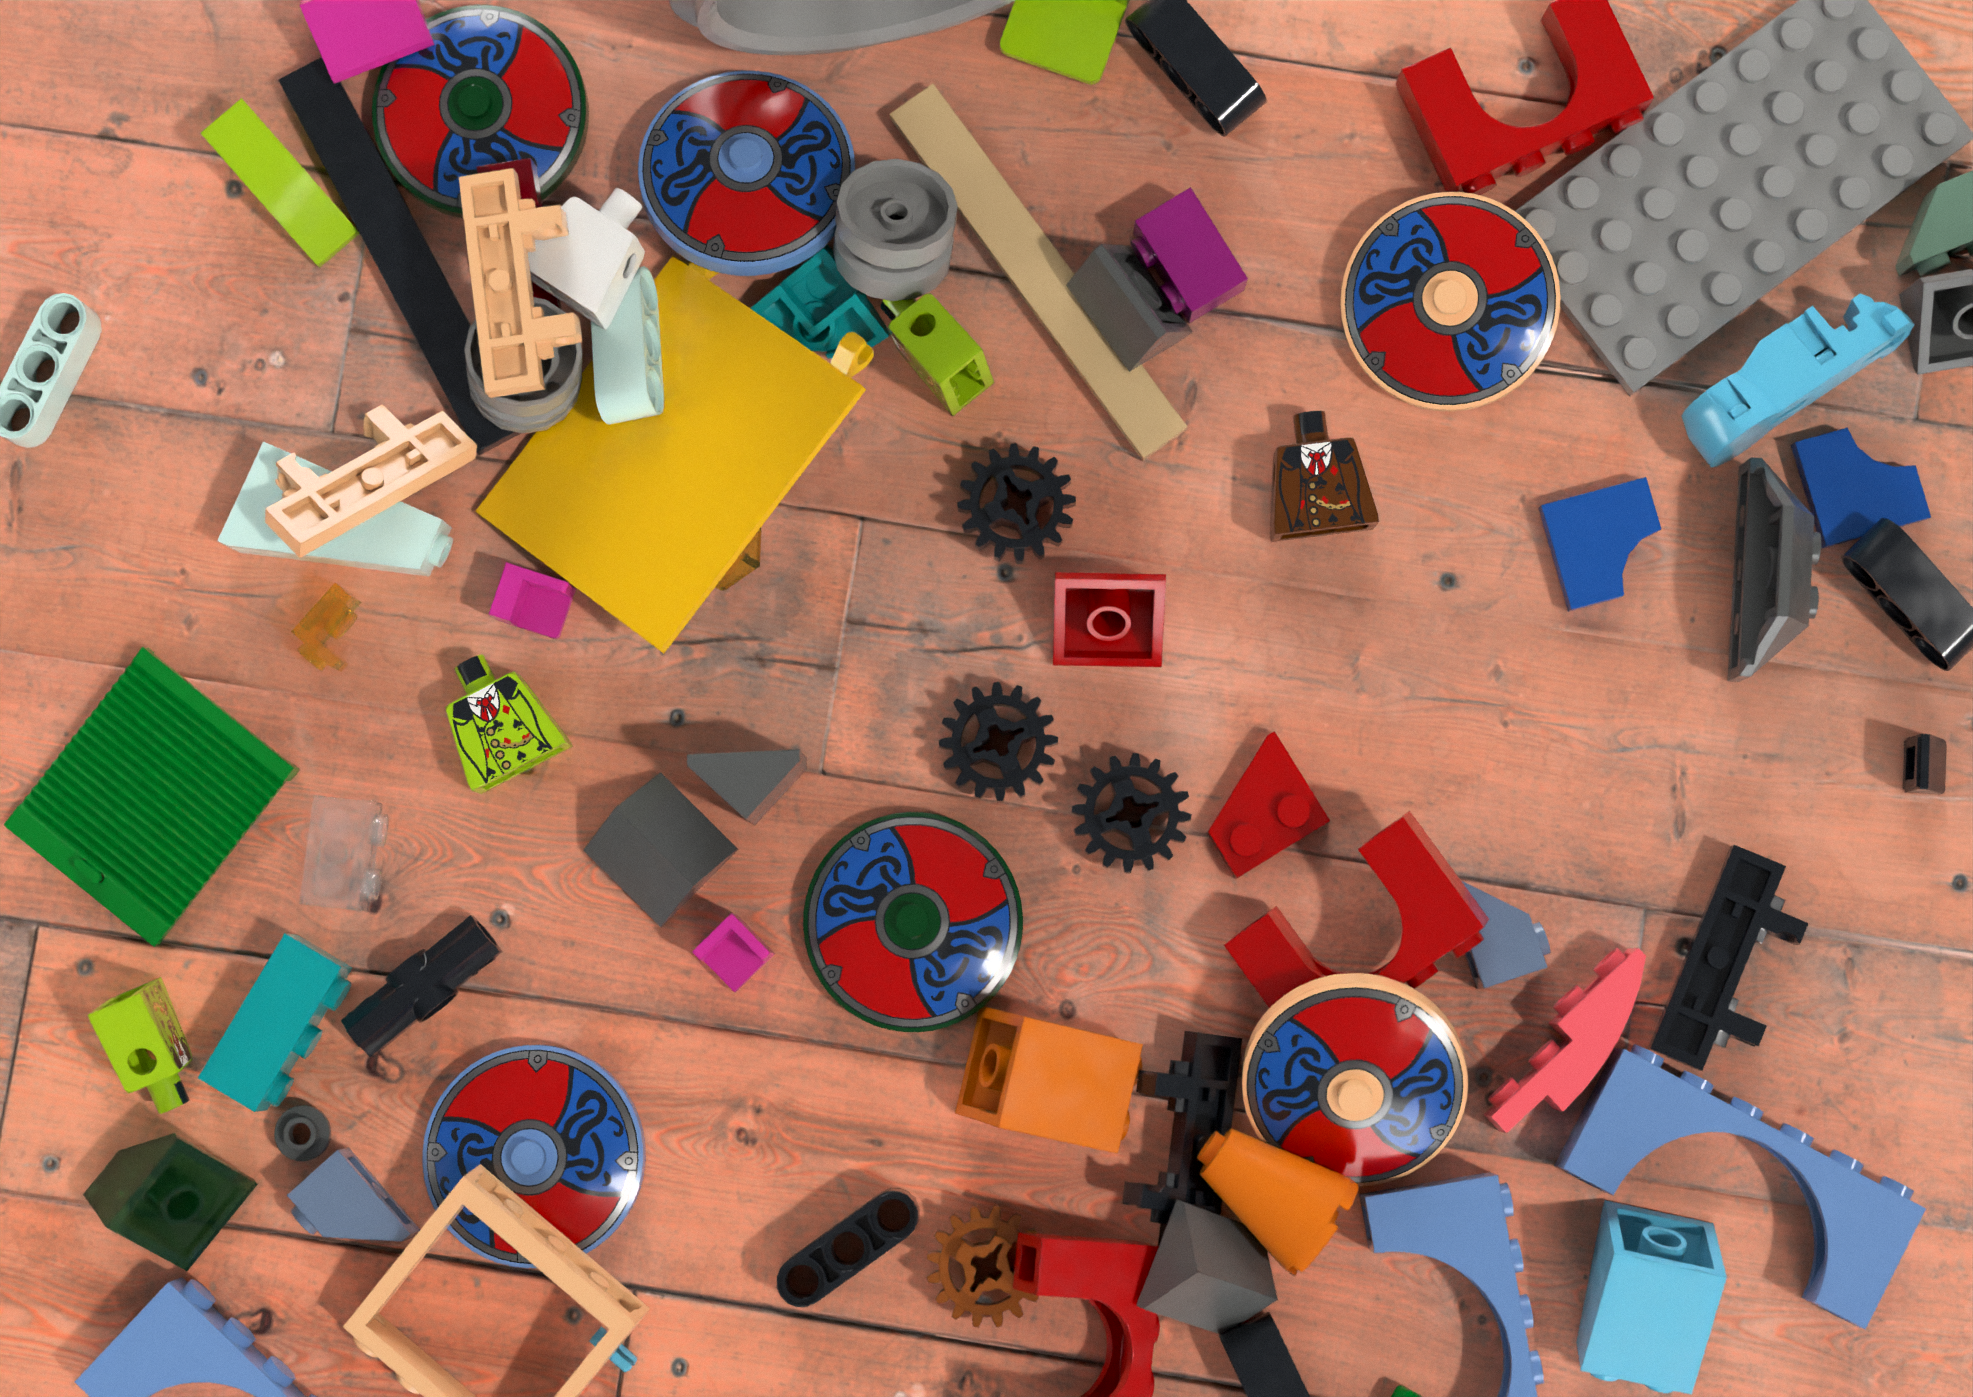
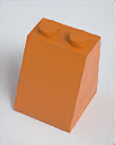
M983 1007L978 1012L955 1114L1006 1130L1118 1154L1120 1143L1129 1130L1130 1114L1128 1108L1133 1087L1138 1081L1139 1070H1142L1143 1066L1140 1056L1143 1044Z

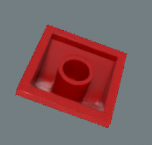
M1055 572L1053 665L1162 667L1166 574Z

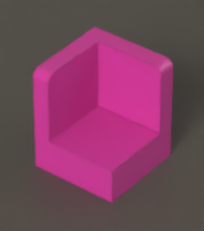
M506 562L489 615L497 621L552 639H558L561 636L576 589L566 581Z
M733 913L692 951L699 960L704 961L734 992H737L775 955L761 938L737 914Z

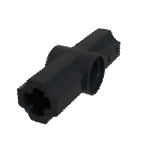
M470 915L427 951L422 949L401 963L386 977L387 983L362 1001L341 1022L354 1042L369 1057H374L417 1021L422 1023L445 1007L459 993L457 989L471 977L478 974L482 968L494 961L502 953V950L488 930L473 915Z

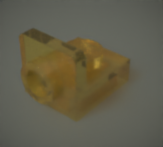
M334 583L291 631L303 642L297 651L320 671H323L329 665L333 669L342 672L348 663L331 649L326 642L331 636L335 640L339 639L352 627L358 617L354 611L362 602L346 588Z

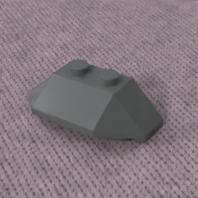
M1751 457L1739 466L1728 682H1740L1751 677L1809 626V619H1814L1818 610L1819 593L1817 586H1811L1812 565H1817L1820 559L1821 534L1820 532H1814L1813 514L1762 458Z

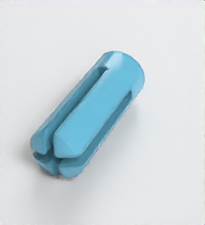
M601 1327L589 1342L596 1346L607 1333V1330ZM621 1344L610 1357V1360L623 1372H628L636 1364L637 1357Z

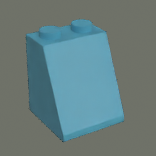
M1607 1200L1604 1201L1576 1341L1581 1371L1589 1372L1592 1376L1604 1381L1621 1379L1644 1384L1649 1389L1660 1393L1677 1391L1692 1395L1727 1279L1714 1223Z

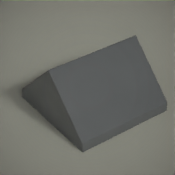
M1101 244L1093 250L1066 285L1129 372L1193 332L1180 313L1174 315L1159 291L1158 283L1148 269H1145L1131 246Z
M1973 269L1919 278L1899 294L1902 311L1915 324L1907 338L1916 374L1973 366Z
M799 749L687 755V766L747 821L756 825L806 771L807 758Z
M660 772L615 807L583 851L662 927L734 855L738 848Z
M1177 1199L1136 1306L1217 1334H1222L1237 1327L1278 1300L1268 1252L1250 1230L1241 1222Z

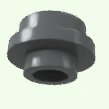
M307 1105L296 1106L284 1112L278 1119L275 1127V1141L279 1150L289 1159L295 1161L312 1160L320 1156L328 1147L331 1139V1126L325 1114L319 1109ZM299 1123L306 1124L311 1132L310 1139L305 1144L296 1142L293 1137L294 1127Z

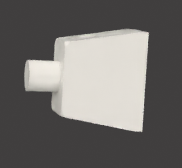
M620 188L614 189L599 211L578 197L569 198L561 206L564 212H566L569 235L548 240H535L536 251L528 252L531 281L604 330H607L645 253L637 237L627 230L642 209V205Z

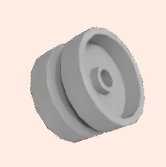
M901 159L873 161L854 170L840 187L836 203L835 221L837 226L833 245V255L837 270L849 285L870 297L890 301L915 299L936 289L948 275L952 258L953 234L958 206L951 186L934 170L921 163Z

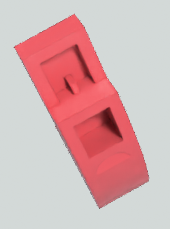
M1618 947L1615 948L1594 967L1593 970L1598 977L1588 987L1582 990L1576 985L1556 1002L1553 1008L1557 1011L1558 1015L1549 1022V1025L1563 1038V1041L1557 1045L1551 1039L1528 1060L1533 1067L1530 1072L1518 1083L1513 1077L1509 1078L1488 1098L1493 1106L1484 1116L1498 1131L1508 1133L1543 1099L1554 1110L1564 1111L1594 1078L1619 1040L1632 1012L1641 984L1646 955L1639 948H1629L1624 953Z

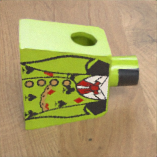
M931 293L924 294L918 300L890 301L884 299L880 308L891 320L887 328L897 350L952 416L994 384L982 348Z
M484 655L472 657L454 668L467 695L446 706V713L467 782L473 792L483 794L573 747L569 738L527 682L515 671L496 679Z
M161 977L110 998L88 1014V1018L124 1090L128 1094L147 1086L159 1114L175 1109L190 1101L178 1073L193 1060L192 1053ZM146 1049L155 1055L156 1060L148 1055Z

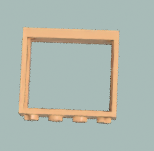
M480 1164L462 1177L343 1328L353 1335V1340L361 1351L371 1357H378L395 1372L398 1382L410 1392L421 1394L424 1397H476L379 1313L465 1206L609 1329L554 1396L578 1397L650 1308Z

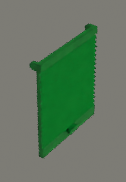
M142 647L133 658L131 664L125 669V672L119 676L118 681L112 685L111 690L105 694L104 699L99 702L97 708L92 711L91 716L85 720L84 725L78 729V732L71 738V741L65 745L64 750L58 754L57 759L52 762L51 767L45 771L44 776L38 780L37 785L31 789L24 802L15 809L4 823V826L153 947H158L287 781H291L300 769L287 761L157 657L150 648Z

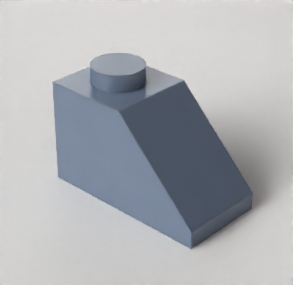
M1462 881L1489 918L1485 927L1479 931L1484 940L1465 953L1476 989H1484L1547 968L1544 955L1550 954L1551 951L1548 938L1541 923L1532 924L1528 913Z
M349 1147L334 1152L287 1194L296 1205L291 1209L293 1216L311 1234H315L318 1231L323 1237L402 1242L413 1238L420 1231L419 1227Z

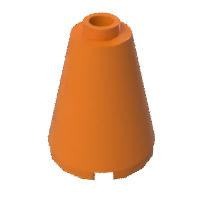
M1232 1128L1224 1136L1215 1131L1197 1156V1159L1204 1163L1199 1173L1282 1268L1293 1276H1296L1297 1270L1303 1272L1324 1249L1338 1229V1226L1334 1224L1339 1215V1211L1336 1209L1340 1206L1348 1212L1358 1192V1183L1351 1178Z

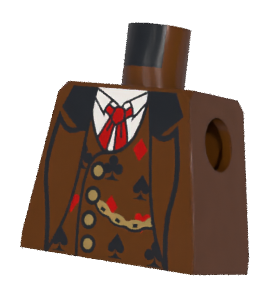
M1309 411L1294 415L1293 423L1296 444L1279 446L1273 455L1270 520L1271 542L1373 530L1379 522L1378 512L1354 438L1329 440L1325 411Z

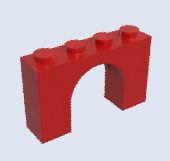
M1556 0L1548 5L1541 21L1563 65L1569 88L1565 109L1546 123L1531 127H1517L1504 124L1487 114L1476 101L1451 47L1401 69L1395 85L1446 192L1482 195L1497 185L1495 179L1512 171H1514L1516 177L1527 175L1542 167L1546 163L1544 157L1563 149L1565 155L1574 154L1594 143L1593 135L1611 127L1615 134L1621 133L1626 128L1644 120L1642 113L1646 111L1654 96L1608 0Z
M1410 811L1358 848V851L1393 897L1402 921V937L1394 958L1381 968L1362 974L1383 976L1403 984L1406 982L1408 986L1415 989L1439 971L1434 962L1452 951L1456 958H1459L1484 940L1479 931L1485 927L1489 918ZM1277 906L1224 944L1227 951L1269 1008L1285 994L1309 981L1325 976L1347 974L1333 970L1317 960Z
M1018 1232L1013 1289L1036 1296L1083 1298L1096 1309L1103 1321L1107 1336L1105 1363L1098 1379L1080 1397H1152L1155 1385L1154 1375L1151 1370L1153 1348L1159 1337L1160 1322L1157 1313L1142 1309L1136 1305L1159 1245L1138 1240Z

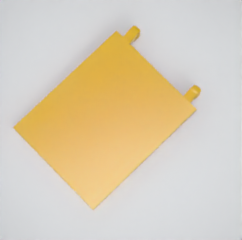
M675 256L670 258L654 279L659 307L664 388L663 413L616 424H606L601 418L596 404L592 359L582 372V383L578 400L565 419L547 430L537 431L475 511L663 654L866 391L852 377L863 370L874 357L873 349L866 344L864 338L855 332H848L839 342L831 363L827 362L712 283L709 279L719 272L708 270L692 262L686 265Z

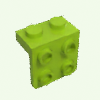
M1015 0L1000 40L1001 52L1008 57L1086 84H1096L1102 78L1129 0Z

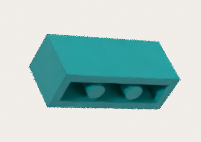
M284 933L198 1076V1079L253 1112L266 1111L270 1105L279 1106L293 1085L294 1078L289 1076V1073L298 1058L306 1059L317 1046L323 1030L319 1029L318 1025L328 1008L335 1011L348 994L352 983L346 980L353 967L297 934Z

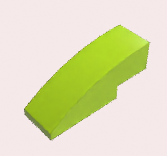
M242 98L200 133L319 268L360 234Z

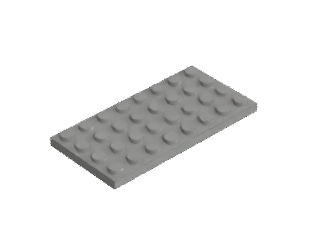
M1798 0L1643 116V121L1626 128L1515 212L1537 231L1552 256L1559 279L1561 309L1628 395L1631 396L1973 140V132L1868 0Z

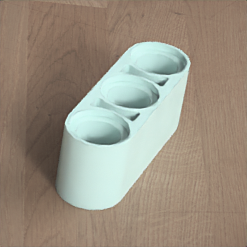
M642 266L638 268L607 330L591 321L595 399L600 416L608 425L660 415L664 409L657 289L651 272L647 267Z
M66 293L54 294L44 301L0 385V436L18 446L25 448L37 447L44 443L51 435L100 338L102 331L100 318L95 311L75 296ZM78 311L80 320L76 329L68 334H61L60 326L64 317L71 312ZM53 359L55 362L53 375L45 382L38 383L36 380L38 367L46 360ZM28 407L30 410L29 423L25 428L13 431L11 423L13 416L18 410Z

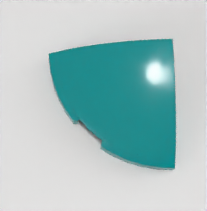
M828 244L750 307V309L811 351L827 352L825 354L827 359L833 358L839 342L848 332L857 333L865 339L866 344L870 347L879 344L891 335L866 294L850 286L838 272L833 250Z

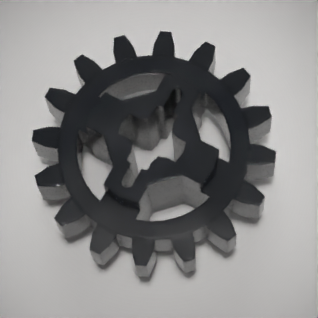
M1011 444L1009 457L1001 458L1000 454L993 448L989 450L990 465L985 467L976 461L971 464V470L977 477L975 482L962 480L960 483V489L971 496L970 499L957 502L958 512L971 514L972 516L962 524V529L964 533H972L978 530L980 535L975 542V548L980 551L989 544L995 546L994 560L1000 562L1006 551L1014 552L1016 563L1023 564L1024 551L1031 549L1040 560L1045 556L1043 543L1048 541L1057 547L1062 544V538L1056 531L1058 526L1062 528L1072 527L1073 518L1063 513V509L1076 506V496L1062 494V490L1071 484V478L1069 474L1055 477L1053 473L1058 466V460L1055 457L1049 459L1044 464L1038 461V447L1033 446L1028 456L1023 457L1019 454L1017 444ZM1013 470L1029 471L1040 478L1030 482L1016 477ZM993 478L997 488L994 499L984 504L985 507L980 509L982 492ZM1006 484L1009 485L1012 493H1016L1019 499L1027 497L1030 499L1026 502V522L1028 525L1024 523L1022 516H1018L1014 509L1004 511L1003 508L1008 505ZM1053 500L1052 515L1048 523L1041 530L1036 519L1040 507L1047 505L1048 501ZM1004 526L1017 531L1021 539L1006 538L995 533L993 530Z
M994 682L992 695L985 697L977 686L973 687L972 697L974 702L970 705L959 699L953 702L957 712L960 714L958 719L943 718L942 725L952 731V737L939 740V748L953 751V756L943 763L945 770L959 767L962 772L956 780V785L961 788L972 781L976 784L975 798L981 799L987 789H993L997 803H1001L1005 798V789L1013 788L1019 798L1025 797V787L1023 784L1029 779L1039 786L1044 782L1041 774L1037 771L1040 765L1045 767L1054 766L1055 759L1044 753L1046 747L1058 745L1057 736L1045 735L1044 729L1054 722V718L1052 715L1037 716L1035 712L1041 704V699L1038 696L1031 699L1027 704L1021 701L1022 687L1019 685L1012 690L1010 696L1003 695L1000 682ZM1002 706L1014 709L1026 719L1011 722L998 717L994 707ZM976 715L980 725L976 738L962 747L963 731L969 720ZM993 729H998L1002 736L1008 734L1015 735L1022 732L1014 736V739L1008 743V754L1004 756H999L995 749L987 752L984 749L975 753L983 749V745L990 741L989 732ZM1036 738L1034 755L1029 764L1022 770L1017 759L1021 746ZM985 762L998 767L1003 779L985 777L976 772L971 766Z
M1133 753L1129 766L1122 767L1118 758L1112 756L1109 759L1110 771L1105 774L1095 766L1090 769L1091 776L1096 782L1093 787L1079 784L1077 791L1087 800L1086 804L1072 806V813L1084 816L1085 823L1076 827L1074 833L1075 836L1089 834L1092 841L1087 845L1085 852L1087 855H1090L1099 849L1105 853L1102 863L1103 867L1108 868L1116 858L1122 860L1124 873L1130 874L1134 861L1141 860L1143 867L1150 871L1154 869L1153 855L1158 853L1167 861L1173 857L1171 849L1167 845L1170 840L1184 843L1186 836L1176 829L1177 824L1191 821L1192 814L1179 811L1178 804L1188 799L1189 794L1188 791L1174 793L1171 786L1178 778L1176 772L1170 773L1164 778L1157 774L1160 769V760L1155 759L1147 769L1140 767L1139 754ZM1130 777L1141 778L1152 783L1161 793L1149 796L1135 789ZM1111 784L1114 800L1109 810L1094 815L1095 803L1099 794L1107 785ZM1131 799L1135 807L1143 805L1145 808L1156 805V807L1148 809L1140 817V827L1132 828L1128 821L1119 822L1116 820L1110 823L1106 822V820L1115 818L1116 814L1122 811L1124 800ZM1168 812V822L1165 831L1152 844L1148 829L1154 817ZM1114 831L1128 838L1133 850L1117 848L1107 842L1101 834Z

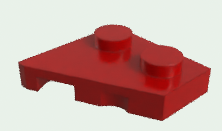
M1274 731L1264 739L1225 805L1207 831V834L1233 876L1237 879L1330 822V819Z

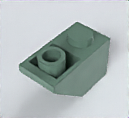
M1973 171L1938 184L1923 197L1895 265L1899 276L1916 269L1920 277L1937 272L1952 264L1949 256L1966 249L1970 257H1973Z

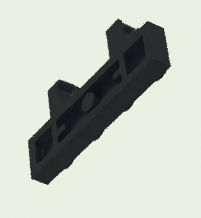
M1737 845L1730 846L1648 1046L1649 1050L1698 1071H1703L1713 1044L1725 1048L1729 1037L1753 1047L1755 1045L1759 1046L1767 1025L1736 1013L1735 1009L1739 1000L1734 998L1733 995L1754 944H1762L1766 933L1793 945H1800L1809 923L1781 912L1785 900L1775 895L1785 871V865Z
M1185 1031L1181 1061L1170 1060L1169 1074L1139 1070L1136 1092L1169 1097L1167 1110L1175 1111L1167 1172L1159 1171L1158 1185L1136 1182L1124 1183L1122 1204L1151 1209L1150 1222L1161 1223L1158 1245H1160L1177 1199L1221 1215L1222 1199L1199 1174L1204 1163L1198 1160L1197 1156L1215 1131L1224 1136L1232 1127L1242 1038Z

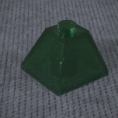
M173 1133L119 1150L83 1195L106 1228L188 1271L258 1183L252 1177Z

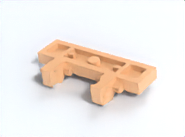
M513 168L458 177L485 393L489 398L543 390L545 387L541 360L554 358L553 347L583 342L580 320L574 312L544 317V310L541 307H534L528 252L536 251L535 240H548L569 235L566 212H564L560 204L536 208L533 199H521L518 174Z
M382 404L367 412L364 417V436L373 438L378 445L331 473H325L318 477L310 468L301 467L296 462L295 453L276 462L278 469L275 482L283 491V498L265 508V523L301 558L476 459L477 444L443 411L416 426L411 423L404 426Z

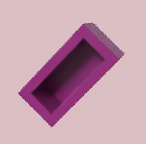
M1191 187L1135 220L1133 234L1136 238L1130 241L1131 246L1144 268L1148 269L1154 266L1164 284L1159 286V291L1174 315L1182 311L1187 321L1191 323L1245 290L1248 280L1247 276Z

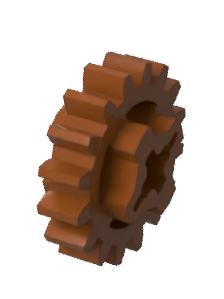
M995 1204L989 1217H982L977 1205L971 1206L970 1220L967 1222H963L955 1213L951 1215L949 1219L954 1231L948 1234L945 1231L937 1230L934 1237L943 1245L941 1251H928L926 1257L927 1260L939 1264V1270L927 1275L928 1283H942L943 1289L936 1296V1302L941 1304L951 1299L955 1303L951 1317L957 1320L963 1315L965 1310L971 1312L973 1327L979 1328L983 1320V1315H991L996 1327L1002 1326L1004 1311L1010 1310L1019 1319L1023 1316V1310L1019 1301L1025 1298L1036 1302L1039 1296L1013 1289L1014 1269L1010 1267L1007 1253L1013 1242L1017 1243L1018 1232H1020L1017 1228L1020 1224L1021 1215L1016 1212L1008 1221L1000 1219V1205ZM990 1228L997 1230L990 1240L972 1243L968 1239L963 1238L967 1233L977 1229ZM1035 1228L1024 1231V1233H1037ZM998 1244H1002L998 1250L996 1267L1001 1273L998 1276L988 1273L983 1280H979L975 1287H971L975 1281L977 1265L972 1261V1258L975 1255L985 1258L989 1252L993 1253ZM950 1255L963 1265L965 1281L959 1290L954 1285L950 1276ZM1000 1288L1007 1294H1010L1008 1297L997 1302H976L982 1292Z

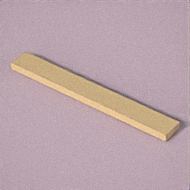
M932 83L890 113V120L924 166L939 173L951 186L957 202L958 212L1142 461L1186 431L1187 425L1145 368L1140 365L1132 371H1128L1066 286L1074 276L1073 271L936 86Z

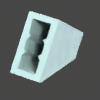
M266 442L262 443L217 540L239 553L430 577L434 566L440 568L444 564L453 544V538L448 536L452 527L445 521L400 501L299 558L265 523V508L283 498V491L275 482L278 469L276 462L291 454ZM296 456V462L301 467L310 468L318 477L332 472Z

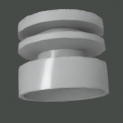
M533 297L534 307H541L544 310V317L566 314V312L548 300ZM475 320L469 328L464 348L467 379L472 401L483 417L501 429L523 434L547 430L565 419L578 400L582 383L581 343L553 347L554 358L541 360L545 389L489 398L484 390Z

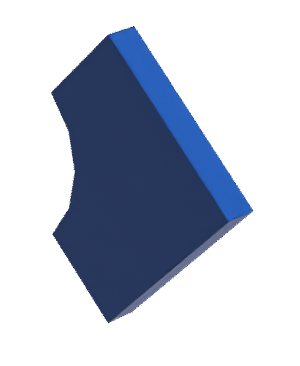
M1848 428L1797 441L1791 445L1808 505L1814 516L1816 531L1821 534L1822 549L1861 538L1881 518H1887L1899 527L1931 518L1916 465L1893 467L1873 460L1857 447Z
M1646 477L1547 503L1538 508L1568 612L1623 597L1622 574L1628 555L1642 539L1661 530Z

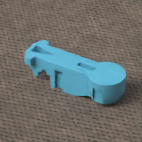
M1861 293L1852 298L1843 317L1848 326L1847 329L1844 325L1833 329L1820 313L1811 306L1804 311V314L1789 324H1784L1760 340L1741 370L1710 387L1685 409L1681 417L1689 440L1711 468L1730 461L1759 441L1770 430L1878 358L1883 359L1895 351L1910 335L1915 324L1898 307L1885 302H1874L1871 297Z

